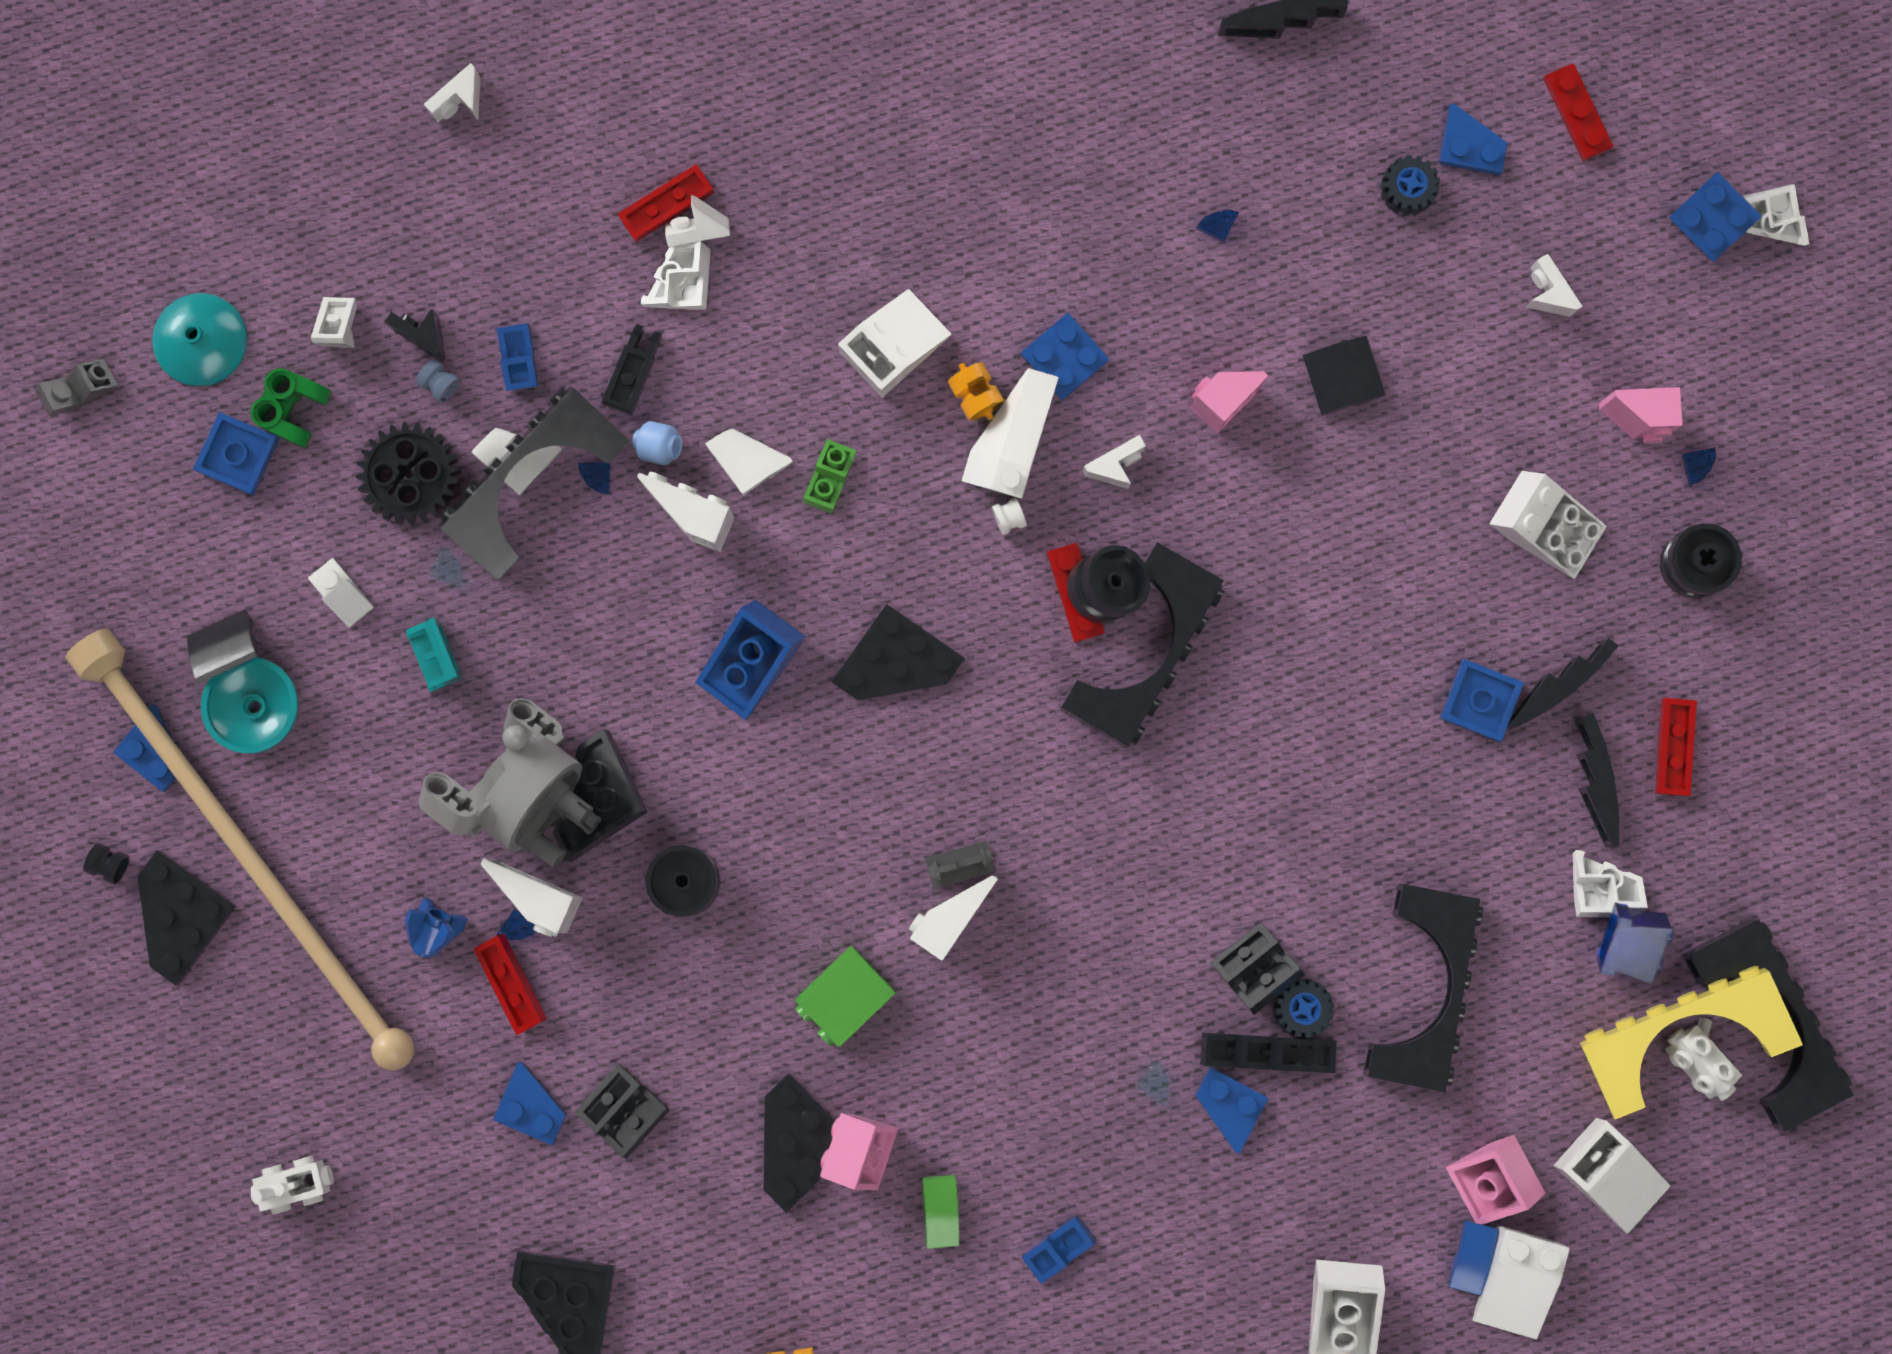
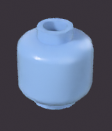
M648 421L642 425L640 430H636L633 436V447L636 448L637 456L642 461L668 465L673 460H676L681 453L682 437L678 435V431L674 426Z

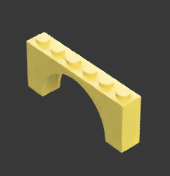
M1758 966L1750 967L1739 972L1740 978L1728 982L1725 978L1708 985L1709 990L1698 995L1695 991L1683 994L1677 998L1678 1003L1665 1007V1004H1659L1647 1009V1015L1637 1020L1630 1016L1615 1023L1617 1028L1604 1032L1601 1028L1584 1035L1586 1040L1580 1042V1045L1614 1119L1616 1120L1646 1108L1640 1088V1069L1644 1054L1651 1041L1663 1028L1681 1018L1709 1014L1734 1020L1748 1028L1756 1036L1770 1057L1803 1045L1770 972L1765 968L1759 970Z

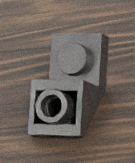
M100 359L76 364L67 377L40 382L34 390L48 416L74 411L115 389L118 384L105 360Z

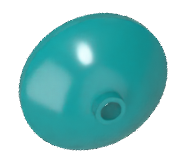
M206 293L189 294L169 304L157 319L152 336L154 355L164 372L180 383L190 386L216 384L230 376L243 360L247 348V329L240 313L226 300ZM197 330V337L189 339L190 332Z
M256 657L210 678L204 687L201 697V716L210 736L221 746L231 751L245 754L264 752L282 742L292 730L299 709L298 693L290 676L273 662ZM258 701L261 708L257 713H253L251 705Z

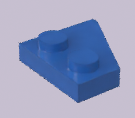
M1450 104L1438 164L1500 176L1503 171L1507 142L1460 107Z
M152 704L149 710L173 740L160 715L159 707ZM135 724L113 753L160 791L166 792L176 780V777Z
M518 1061L493 1120L545 1143L554 1145L567 1114L553 1100L546 1088L527 1069L528 1067L525 1063Z
M1209 1067L1195 1096L1232 1149L1240 1154L1268 1098Z

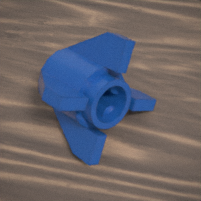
M423 897L418 910L409 909L404 920L409 945L413 948V952L420 957L430 958L431 956H438L441 950L463 931L468 919L466 916L451 914L450 916L445 911L435 908L429 898Z

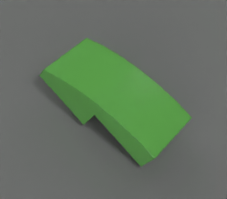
M827 439L815 466L814 475L803 497V503L833 514L857 450Z
M955 1175L923 1177L922 1198L925 1213V1244L927 1249L959 1246V1217Z

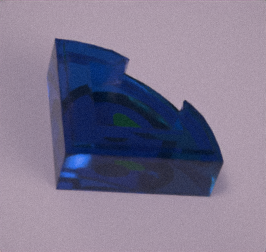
M1233 210L1214 212L1205 216L1199 222L1196 229L1225 242L1239 212Z
M1715 447L1682 455L1689 486L1700 482L1709 474L1716 460Z
M578 463L580 475L588 487H591L597 493L611 495L610 463Z
M514 908L496 936L504 933L507 940H523L528 937L530 938V936L532 937L537 931L533 930L535 924L527 921L520 911Z

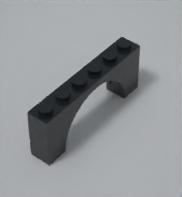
M571 386L566 390L561 387L549 400L552 405L546 412L538 411L527 423L530 426L523 436L519 433L515 435L505 446L508 452L500 460L497 457L492 459L483 470L486 475L478 483L473 480L461 493L464 498L456 506L450 504L439 516L442 521L438 526L497 580L520 558L508 544L502 532L498 515L499 494L510 470L528 454L545 447L560 445L587 450L608 464L629 442L617 428Z
M1158 542L1145 564L1150 574V582L1159 590L1166 601L1172 619V642L1164 663L1151 677L1126 688L1104 689L1093 687L1077 680L1060 709L1062 712L1124 748H1127L1130 742L1135 745L1138 743L1145 731V728L1140 726L1145 716L1153 717L1161 703V700L1156 697L1162 687L1168 690L1177 675L1176 672L1172 671L1178 660L1184 663L1193 647L1188 643L1193 633L1195 632L1200 635L1209 618L1204 616L1210 605L1216 607L1225 592L1220 589L1224 580Z
M1398 884L1392 916L1405 919L1417 925L1435 942L1446 966L1447 993L1437 1017L1421 1033L1405 1041L1392 1044L1369 1043L1363 1075L1445 1093L1446 1087L1452 1085L1454 1078V1067L1450 1066L1452 1054H1457L1460 1044V1035L1456 1034L1458 1021H1463L1466 1011V1003L1462 1002L1464 989H1469L1472 972L1468 970L1470 957L1474 958L1477 950V939L1474 938L1475 927L1480 926L1483 917V907L1479 906L1480 899L1408 884Z
M1749 919L1681 955L1696 983L1707 984L1726 977H1740L1739 972L1753 966H1758L1759 970L1765 968L1770 972L1803 1044L1794 1048L1789 1069L1781 1082L1770 1093L1759 1099L1774 1129L1787 1131L1854 1096L1849 1087L1852 1083L1846 1071L1838 1067L1834 1059L1836 1053L1833 1046L1827 1039H1823L1818 1030L1820 1023L1817 1016L1812 1010H1808L1804 1004L1802 988L1795 980L1792 981L1786 970L1789 966L1781 952H1776L1771 942L1773 936L1770 929L1764 922H1760L1759 919Z

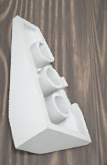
M1030 368L1026 370L971 449L962 477L963 482L1020 499L1023 498L1059 377Z

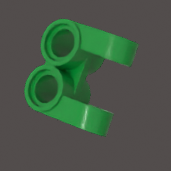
M274 369L265 377V389L261 398L256 400L251 407V419L266 432L306 449L312 434L289 423V414L294 404L301 397L326 406L332 391L287 369ZM284 381H290L288 391L279 394V385ZM271 409H276V417L270 422H265V414Z

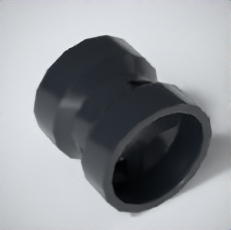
M97 843L89 851L83 865V870L92 876L103 875L104 881L116 885L122 879L129 865L130 857L122 852L113 854L108 846Z

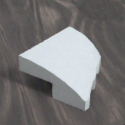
M1795 184L1743 196L1762 215L1745 233L1798 245L1809 244L1805 216H1800Z
M701 241L669 247L665 254V262L662 266L658 267L653 276L657 280L649 295H643L641 305L650 308L706 309L710 248Z
M495 428L472 450V453L487 466L492 459L497 457L500 460L508 452L505 446L517 434ZM550 446L528 454L510 470L504 482L517 494L521 495L563 449L560 446Z
M733 428L705 443L711 454L743 496L768 478H773L793 463L790 457Z
M1575 850L1573 852V881L1576 917H1640L1648 908L1643 878L1631 872H1622L1615 865L1606 861L1600 864L1585 858V852Z

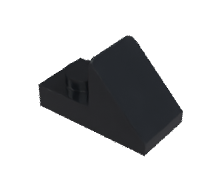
M433 309L428 312L420 325L405 313L399 317L392 311L384 321L390 329L441 363L445 360L446 356L439 316Z

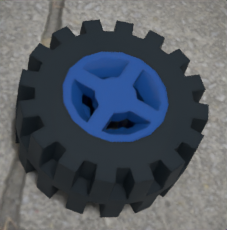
M1406 155L1404 159L1402 157L1396 159L1386 170L1380 184V189H1382L1381 197L1386 200L1385 205L1388 208L1391 206L1394 209V213L1398 214V212H1401L1403 216H1409V214L1415 216L1428 209L1435 200L1440 189L1438 187L1440 177L1436 176L1438 173L1437 169L1430 167L1432 163L1429 160L1423 162V157L1421 156L1412 158V155Z
M1299 979L1276 997L1273 1004L1274 1016L1280 1027L1296 1037L1309 1038L1321 1034L1324 1029L1328 1028L1329 1022L1333 1019L1334 1003L1331 1000L1330 993L1327 992L1324 986L1309 979Z

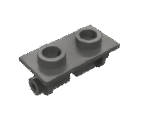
M987 841L925 858L933 889L995 872Z

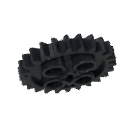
M403 422L401 431H398L392 424L390 425L389 435H386L381 430L378 431L381 439L379 442L372 439L368 440L373 447L371 451L361 450V453L367 457V460L357 462V465L364 469V472L357 474L356 478L365 482V484L358 488V491L369 493L363 501L368 505L375 503L372 511L376 514L384 510L383 519L389 521L395 515V523L398 525H402L405 517L411 526L415 525L416 517H419L422 522L427 523L428 513L438 518L439 512L437 507L441 506L445 509L448 507L445 501L446 497L456 498V495L450 489L451 487L461 485L460 482L453 478L454 475L462 473L461 469L452 466V464L459 461V457L448 455L454 447L450 443L442 445L445 437L441 433L434 437L435 430L432 427H428L423 433L422 425L416 423L413 430H411L410 426ZM413 445V455L410 458L402 459V449L405 446ZM427 452V458L422 459L423 454ZM429 466H437V475L433 479H425V470ZM385 469H392L393 476L391 480L381 483V473ZM409 469L414 476L411 479L407 478L403 474L404 470ZM395 489L394 495L390 496L389 492ZM410 489H416L417 495L415 500L411 503H404L403 497L405 492Z

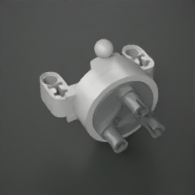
M523 698L515 699L509 705L503 725L504 732L502 738L503 744L506 746L505 752L495 760L482 780L470 791H467L448 775L440 772L431 773L424 779L418 803L423 812L455 835H465L470 832L469 836L474 838L483 830L510 852H517L522 848L528 853L532 851L547 862L550 867L555 868L564 858L566 851L560 849L545 837V831L562 817L563 819H570L589 835L598 826L596 823H600L601 818L592 812L594 808L591 805L589 806L573 793L581 775L582 765L558 747L564 739L561 724L532 701Z

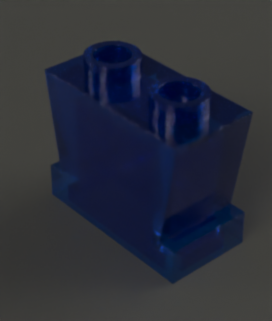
M1615 902L1597 953L1600 973L1614 976L1615 971L1652 984L1655 974L1660 973L1663 968L1665 946L1671 944L1674 935V928L1670 926L1667 914L1629 911L1628 905Z

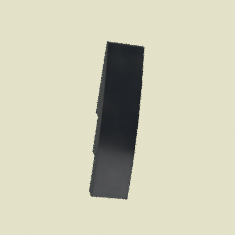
M1280 0L1252 7L1221 19L1218 36L1280 39L1284 27L1312 29L1316 17L1343 18L1348 8V0Z
M1607 638L1598 644L1587 660L1583 659L1580 655L1572 658L1557 678L1551 673L1543 675L1510 718L1507 728L1511 730L1547 712L1573 694L1600 669L1619 645L1610 638Z
M1594 713L1574 720L1588 749L1576 754L1589 781L1588 785L1578 790L1605 848L1619 845V807L1615 778L1606 743Z
M1202 1032L1200 1065L1335 1073L1337 1040Z

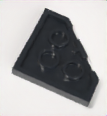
M886 604L834 677L832 683L857 701L945 686L949 683L965 658Z
M602 729L578 745L575 758L581 763L582 771L573 793L589 806L591 805L594 808L592 812L599 816L601 821L596 823L598 826L589 835L568 818L563 819L561 817L560 821H556L553 835L559 848L566 851L564 856L566 861H574L648 813L611 732L606 729Z
M156 850L137 876L149 965L153 970L177 986L180 985L237 906L162 851Z
M790 1073L765 1096L763 1190L785 1213L822 1178L820 1177L822 1171L821 1159L825 1151L830 1147L833 1138L831 1130L835 1122Z
M519 1250L516 1255L512 1287L526 1302L532 1311L531 1314L545 1334L549 1335L559 1349L558 1352L560 1354L602 1353L616 1265Z

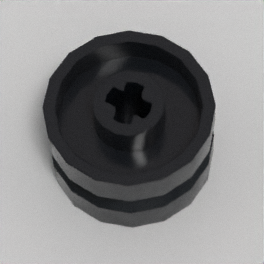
M1701 523L1677 533L1666 542L1660 554V571L1664 582L1672 591L1686 598L1699 599L1726 589L1736 580L1742 568V552L1738 541L1728 530L1716 524Z
M1120 545L1107 546L1079 560L1071 569L1067 580L1068 595L1073 607L1083 618L1093 623L1107 624L1138 610L1147 601L1151 589L1150 574L1145 562L1135 551Z
M679 845L668 847L655 856L648 866L645 883L647 894L658 909L665 914L687 917L698 915L710 908L718 897L721 879L719 869L712 857L701 849ZM685 875L688 878V884L685 887H680L681 883L677 881L678 876Z

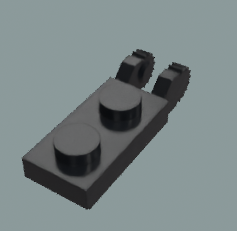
M638 324L635 325L627 345L623 347L601 402L607 407L631 416L639 401L662 339V333L655 331L650 337L646 351L637 349L644 334V326Z

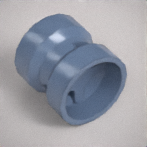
M432 359L420 370L415 383L423 390L430 389L432 397L438 402L444 403L459 387L461 380L455 374L444 371V366L436 359Z

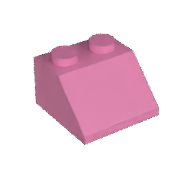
M1264 371L1218 372L1212 379L1206 376L1194 389L1195 392L1191 396L1194 401L1190 409L1218 434L1262 388L1268 375Z
M1680 387L1615 390L1599 403V409L1632 439H1643L1645 444L1663 442V438L1671 436L1672 432L1683 426Z
M841 1113L832 1126L831 1135L833 1138L830 1147L825 1151L821 1159L822 1171L820 1177L853 1190H878L899 1128L858 1115Z
M1515 1135L1491 1142L1446 1167L1477 1224L1482 1225L1529 1210L1546 1194Z

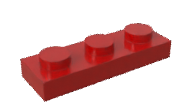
M1572 63L1545 75L1543 80L1582 162L1611 150L1613 144L1575 64Z
M695 164L617 215L636 243L692 208L691 195L703 201L715 192L699 166Z
M1077 542L1047 551L1046 554L1074 643L1104 635L1103 624L1093 623L1083 618L1073 607L1068 595L1067 580L1075 564L1082 559Z
M1661 698L1655 794L1691 796L1697 700Z
M504 933L491 938L473 949L516 1036L547 1020Z

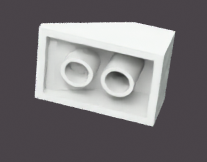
M483 858L481 862L482 867L525 919L535 924L533 930L549 937H557L560 933H568L583 897L497 860Z
M992 875L929 910L925 916L919 913L908 928L913 932L910 939L940 960H943L998 879Z
M1497 1225L1496 1229H1499L1491 1266L1482 1295L1478 1297L1472 1320L1537 1340L1561 1283L1570 1248L1559 1242Z
M1316 1260L1309 1354H1377L1385 1295L1382 1266Z

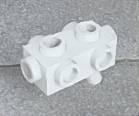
M1700 1018L1698 1025L1686 1031L1682 1028L1675 1031L1667 1039L1669 1045L1665 1050L1669 1054L1671 1063L1683 1069L1692 1079V1085L1697 1091L1704 1093L1709 1099L1717 1096L1723 1101L1735 1092L1736 1087L1734 1084L1742 1074L1715 1046L1714 1042L1708 1038L1712 1021L1707 1018Z
M313 1156L293 1161L294 1167L282 1170L281 1164L262 1169L263 1176L252 1179L251 1199L255 1205L259 1206L260 1212L271 1209L272 1215L291 1210L290 1203L302 1200L303 1205L306 1206L323 1201L322 1195L330 1192L329 1185L334 1183L331 1167L329 1165L324 1166L323 1159L314 1162ZM307 1174H312L313 1186L306 1183L305 1178Z

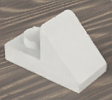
M470 63L424 103L430 115L437 122L443 118L449 119L457 112L458 105L461 102L478 120L480 76L475 67Z
M691 195V207L694 218H675L670 223H666L665 229L668 247L730 236L729 218Z
M1549 254L1541 257L1531 266L1533 271L1531 277L1538 288H1544L1546 292L1533 299L1527 308L1570 317L1582 307Z
M323 297L311 335L312 343L322 347L354 348L351 326L357 309L355 298Z
M1138 435L1085 465L1083 473L1086 477L1128 489L1131 483L1120 464L1124 463L1128 467L1142 458L1140 453L1144 451L1146 445L1141 436Z
M334 558L330 559L308 577L323 596V602L349 628L374 608Z

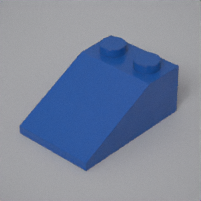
M754 600L740 608L695 683L746 720L789 665L806 636L760 602Z

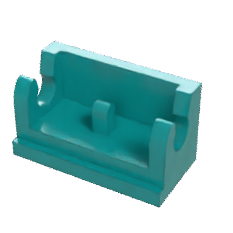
M433 617L406 630L407 638L411 643L430 693L463 680L439 620Z

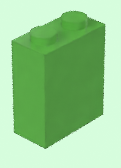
M851 945L795 999V1002L798 1004L795 1010L806 1022L809 1023L813 1020L821 1028L817 1033L830 1047L834 1043L840 1047L896 991Z

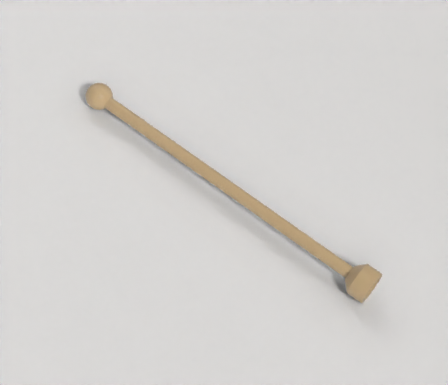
M108 628L98 630L76 643L65 656L67 662L81 680L104 682L374 1040L371 1053L375 1063L389 1071L399 1070L408 1065L413 1058L415 1049L411 1036L404 1030L388 1027L120 670L123 665L125 649L111 630Z

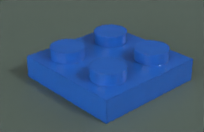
M1717 171L1669 218L1714 262L1754 225L1762 215Z
M1069 313L1065 314L1020 353L1021 357L1033 370L1059 377L1054 394L1061 402L1109 362L1106 354Z
M219 412L193 470L254 496L280 438Z
M1463 659L1439 719L1498 743L1502 742L1524 682Z

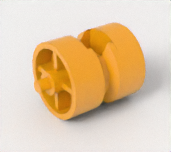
M983 362L969 367L961 363L958 365L961 371L948 380L952 392L956 398L963 400L960 406L968 421H975L985 416L988 421L994 418L992 412L999 408L1005 400L997 386L990 385L992 377Z

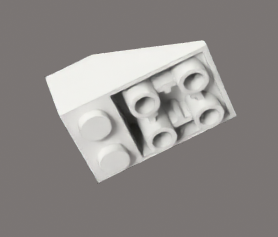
M908 289L860 323L838 343L839 353L883 398L951 336V333Z
M1521 471L1490 522V525L1507 539L1572 579L1576 578L1607 527L1546 474Z
M649 472L648 476L641 473L638 474L637 477L645 489L692 542L721 553L735 518L730 507L726 505L727 501L714 495H709L708 499L703 498L696 493L697 490L682 483H679L678 487L672 486L666 482V477L654 472Z
M1596 1118L1553 1165L1626 1234L1633 1229L1670 1187L1669 1183L1610 1123Z

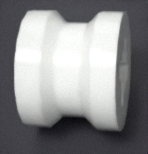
M1016 497L1010 499L1003 506L999 504L992 506L994 517L1002 535L1008 534L1015 527L1021 529L1027 526Z

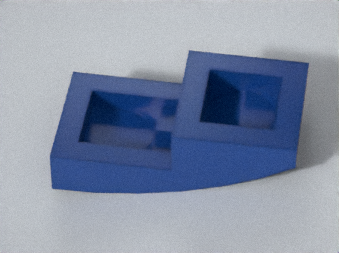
M529 323L496 328L502 356L500 361L506 391L538 386Z
M1075 1215L1027 1251L1021 1258L1040 1284H1042L1065 1268L1070 1261L1095 1245L1096 1239L1080 1217Z
M1464 1221L1458 1253L1454 1255L1449 1288L1478 1296L1482 1295L1499 1229Z

